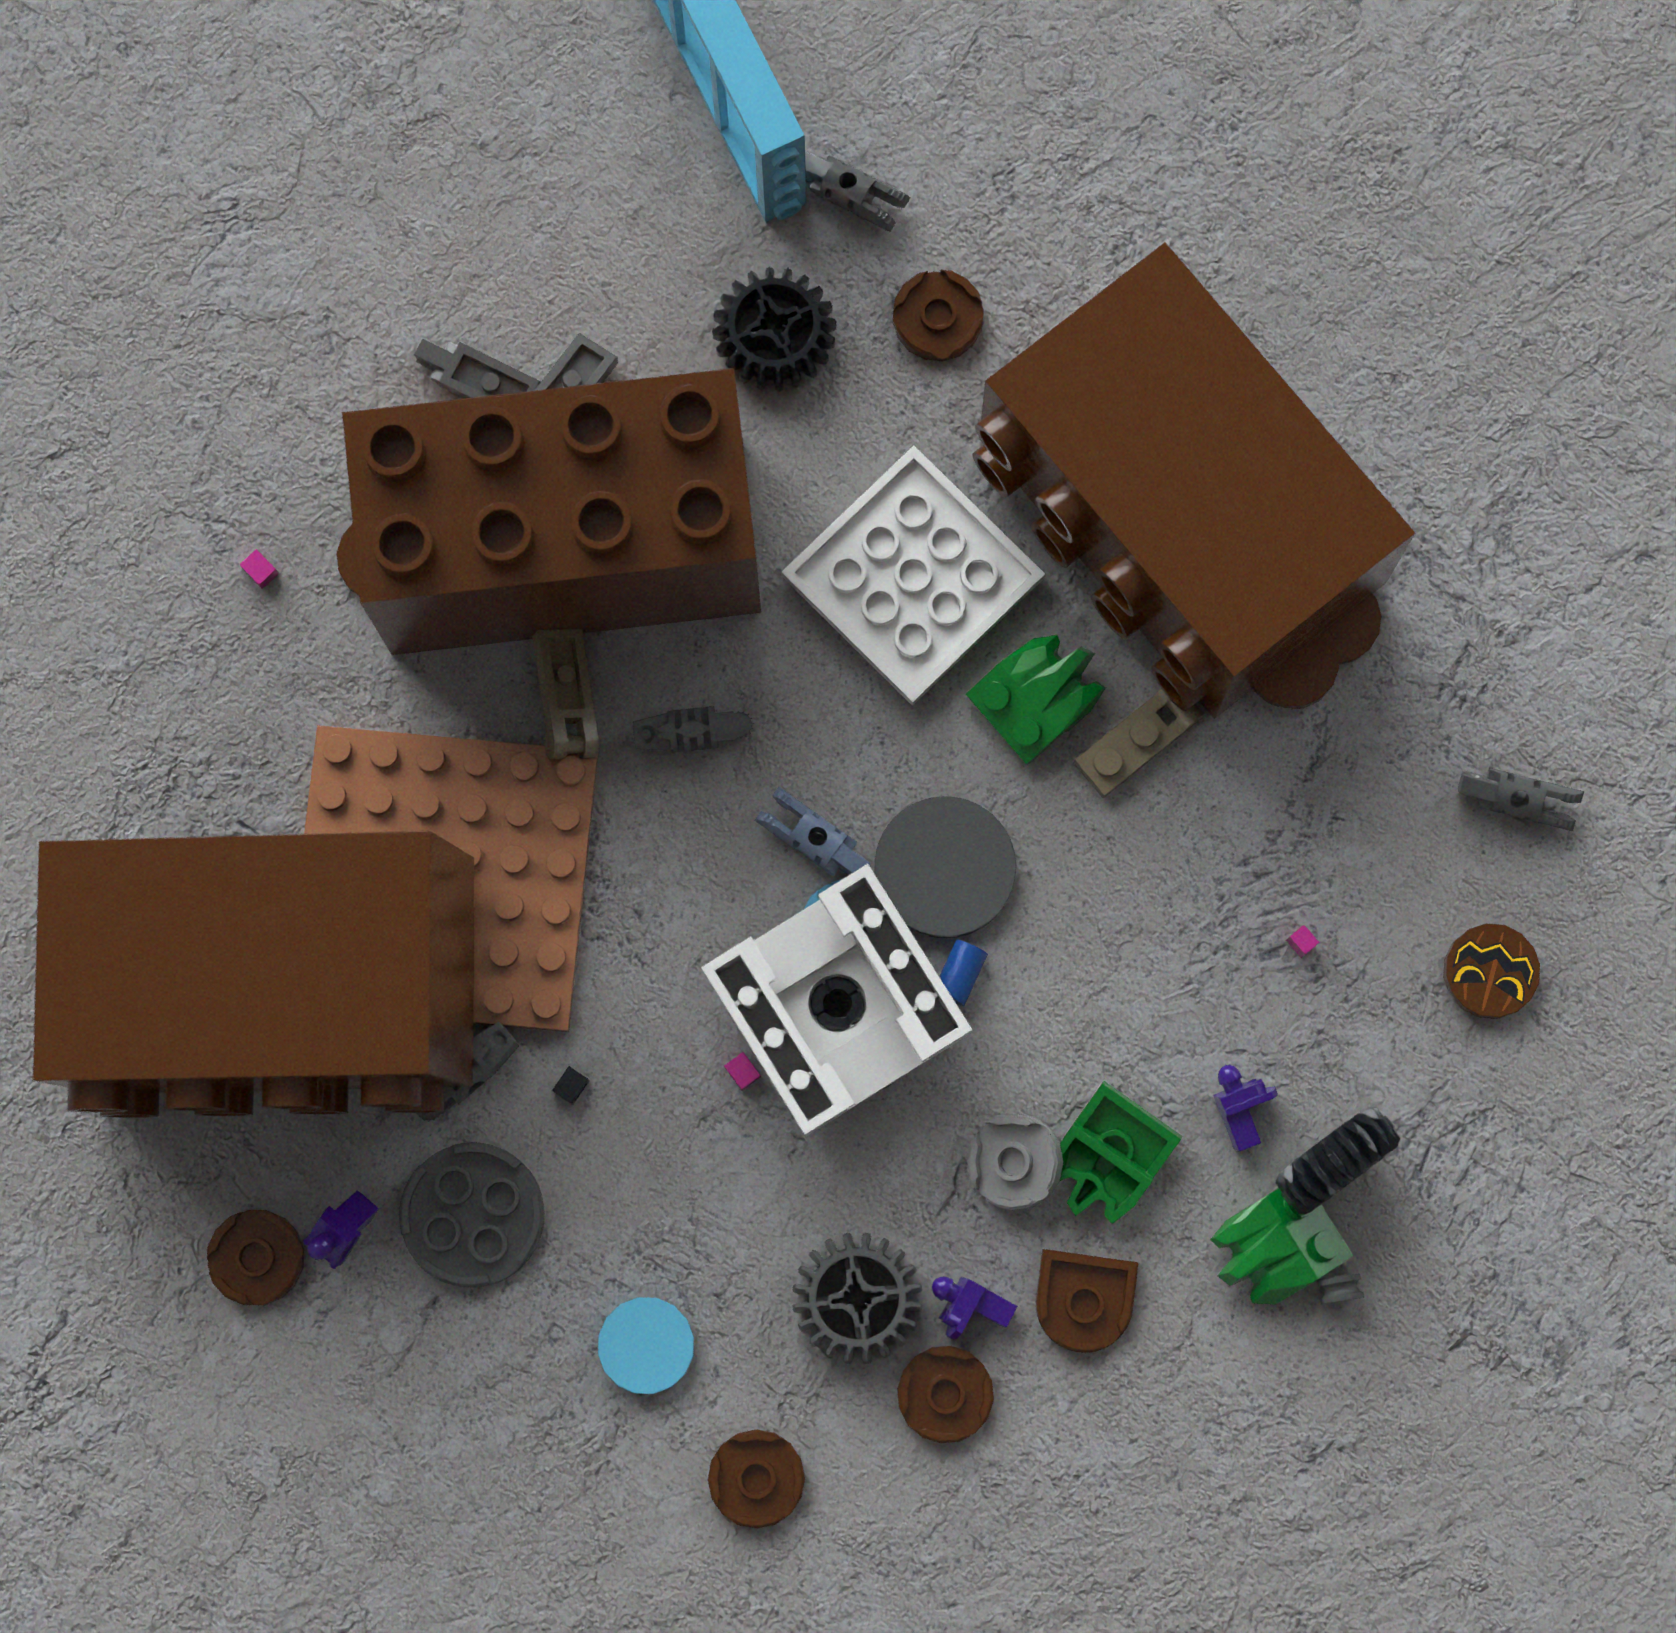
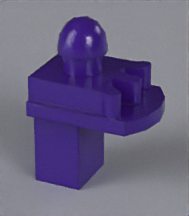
M1224 1065L1218 1072L1219 1085L1223 1086L1224 1091L1214 1094L1213 1097L1218 1111L1221 1113L1232 1146L1240 1152L1261 1144L1248 1108L1274 1099L1278 1096L1276 1087H1265L1262 1079L1256 1080L1255 1078L1242 1084L1240 1080L1242 1076L1235 1066Z
M358 1190L336 1210L328 1206L310 1234L303 1240V1243L308 1245L309 1256L315 1260H327L330 1262L332 1269L342 1265L362 1235L360 1231L372 1221L379 1208Z
M938 1277L933 1281L932 1292L935 1297L941 1301H948L939 1319L948 1325L946 1335L952 1340L957 1339L963 1333L973 1312L1007 1328L1018 1307L968 1278L960 1277L957 1284L953 1283L954 1280L949 1277Z

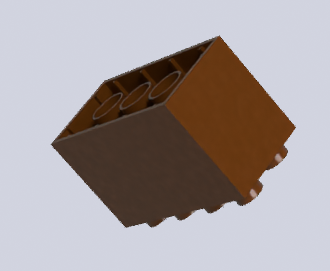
M1166 242L985 380L981 421L975 425L979 439L984 445L972 454L975 464L988 483L1001 496L1007 498L1017 489L1021 488L1043 514L1031 524L1032 530L1042 547L1063 568H1067L1080 558L1102 585L1101 588L1091 595L1093 605L1102 619L1122 639H1127L1137 630L1143 633L1163 657L1151 666V672L1156 682L1169 699L1183 711H1187L1200 701L1214 719L1217 718L1321 633L1328 630L1385 585L1415 535V531Z
M734 368L342 412L360 603L391 655L530 640L537 630L582 629L583 633L761 613L757 560Z
M432 831L39 841L33 1081L68 1087L67 1111L100 1112V1117L112 1118L159 1117L160 1092H165V1110L194 1111V1115L249 1116L253 1115L254 1091L262 1090V1108L289 1109L290 1114H347L349 1089H360V1106L385 1107V1112L435 1113L444 1111V1087H473L474 857Z

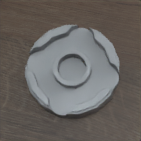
M1017 1113L997 1116L987 1122L988 1124L980 1132H977L971 1141L967 1158L970 1180L976 1190H979L987 1198L985 1200L993 1206L1008 1210L1035 1207L1050 1197L1060 1182L1063 1167L1061 1146L1051 1128L1036 1117Z

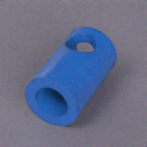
M961 940L955 941L939 978L955 1003L965 1006L988 954L982 949Z

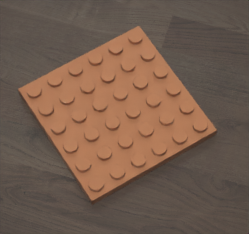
M317 725L304 834L432 831L474 857L473 1024L494 1025L500 1022L506 1027L569 1032L598 755L596 758L581 759L579 754H567L564 759H549L546 755L545 746Z

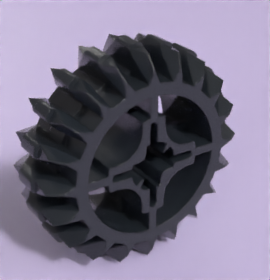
M769 266L765 271L766 279L759 280L757 274L754 271H750L748 273L749 285L747 287L742 282L735 280L732 283V290L735 296L722 294L720 302L724 309L714 311V321L719 326L712 329L714 340L721 342L716 347L718 357H729L725 363L726 369L734 368V371L742 368L739 377L743 384L749 382L753 376H756L757 389L764 390L767 380H774L775 389L780 392L784 388L783 379L790 378L792 385L798 388L801 386V372L805 373L808 377L814 378L817 375V368L813 362L823 365L828 363L829 355L824 349L835 347V337L829 333L836 330L837 323L836 319L827 317L833 311L832 303L830 301H820L823 297V289L817 286L807 291L809 277L806 274L799 277L795 283L792 281V270L789 268L783 271L782 278H775L774 270ZM772 299L785 300L796 306L787 309L780 308L775 305ZM756 304L758 319L752 324L747 325V331L737 334L736 331L740 319L749 308ZM767 315L777 329H782V344L778 336L771 329H767ZM812 324L813 330L808 342L799 352L793 355L791 339L797 334L802 333L803 327ZM748 349H751L752 352L768 350L776 356L777 360L758 357L749 352Z
M1367 1107L1360 1113H1357L1278 1174L1275 1183L1282 1191V1197L1289 1206L1292 1205L1298 1214L1312 1212L1398 1147L1400 1137L1394 1131V1125L1386 1115L1383 1116L1377 1107Z

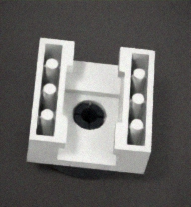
M868 864L818 894L820 900L756 940L749 937L701 967L806 1136L875 1093L889 1087L902 1076L968 1036L972 1031V1028ZM843 992L851 999L852 1006L846 1017L835 1018L828 1015L827 1012L825 1013L824 1001L829 994Z

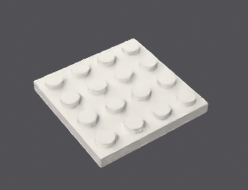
M912 446L781 572L782 577L912 706L1045 577V573L915 446Z

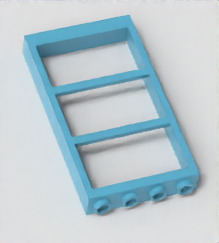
M653 0L765 222L775 217L778 220H784L798 213L802 208L801 205L806 204L805 135L736 0Z

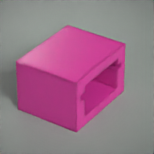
M257 549L239 564L261 589L279 574L276 568Z
M1305 925L1301 926L1286 940L1301 958L1320 943Z
M744 1052L724 1065V1068L741 1091L761 1078V1075Z

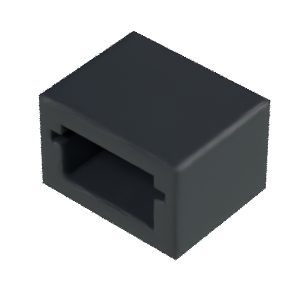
M568 1066L552 1091L574 1105L590 1080Z

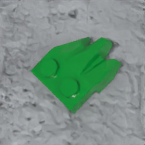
M1057 635L1033 638L1003 659L966 693L967 697L1025 764H1030L1063 733L1069 732L1089 714L1106 689L1097 681L1089 684L1082 682V674L1095 653L1086 648L1079 647L1062 659L1058 655L1060 640Z
M1105 1081L1099 1086L1060 1142L1063 1158L1060 1181L1070 1177L1077 1181L1067 1201L1075 1217L1094 1201L1103 1200L1106 1203L1104 1215L1113 1224L1136 1205L1153 1181L1155 1175L1181 1141L1182 1135Z
M1278 1187L1227 1219L1210 1239L1218 1248L1229 1247L1233 1251L1232 1259L1217 1276L1229 1286L1250 1278L1253 1283L1250 1293L1252 1303L1276 1305L1353 1257L1354 1255L1322 1205L1308 1214H1298L1292 1205L1289 1206L1282 1197V1191Z

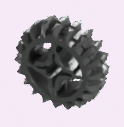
M851 1233L843 1234L845 1249L837 1251L834 1241L831 1238L827 1239L825 1246L830 1253L827 1258L823 1259L816 1250H812L809 1253L812 1261L818 1264L815 1271L806 1266L799 1267L798 1273L803 1277L809 1278L810 1282L808 1286L801 1284L793 1285L794 1293L807 1295V1302L794 1304L793 1312L809 1311L810 1319L802 1321L798 1327L802 1332L810 1329L812 1326L817 1328L819 1332L809 1342L813 1347L818 1346L824 1337L831 1342L826 1349V1357L832 1358L836 1353L837 1347L840 1346L846 1348L844 1363L851 1364L853 1350L862 1349L864 1364H869L872 1362L871 1347L878 1346L881 1356L887 1358L890 1356L889 1348L885 1344L887 1339L891 1337L900 1347L906 1343L904 1337L896 1332L900 1325L911 1331L916 1329L917 1324L913 1320L905 1318L907 1310L912 1312L922 1311V1304L908 1302V1294L921 1292L922 1285L916 1283L906 1285L904 1278L912 1276L917 1270L914 1265L907 1266L902 1271L899 1270L896 1264L905 1256V1252L901 1249L896 1251L891 1259L884 1255L889 1246V1240L883 1238L876 1251L869 1248L871 1242L870 1233H863L861 1247H853ZM858 1258L869 1259L880 1264L891 1275L895 1285L877 1287L867 1284L861 1275ZM844 1260L846 1271V1284L844 1288L838 1293L817 1297V1289L824 1274L833 1265ZM851 1273L856 1274L857 1285H860L862 1292H870V1294L883 1293V1296L873 1297L871 1304L864 1303L867 1309L862 1311L863 1324L859 1323L858 1312H855L853 1305H845L844 1302L831 1303L833 1300L843 1299L845 1292L851 1293L847 1289L853 1285ZM898 1299L897 1310L891 1323L881 1333L871 1337L869 1327L870 1309L880 1302ZM829 1310H843L847 1312L853 1319L857 1339H848L833 1332L824 1323L819 1312Z

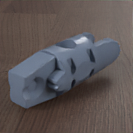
M781 787L777 788L772 795L781 807L801 818L793 831L783 825L775 816L763 811L754 820L832 876L835 875L838 869L850 875L866 864L871 866L868 861L853 851L857 841L833 826ZM818 832L824 836L825 843L815 846L809 841L808 836L811 833Z

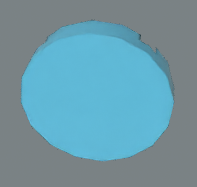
M637 1297L620 1304L606 1317L599 1333L598 1355L604 1372L617 1386L635 1394H655L673 1387L687 1373L694 1357V1336L688 1319L674 1305L658 1298Z

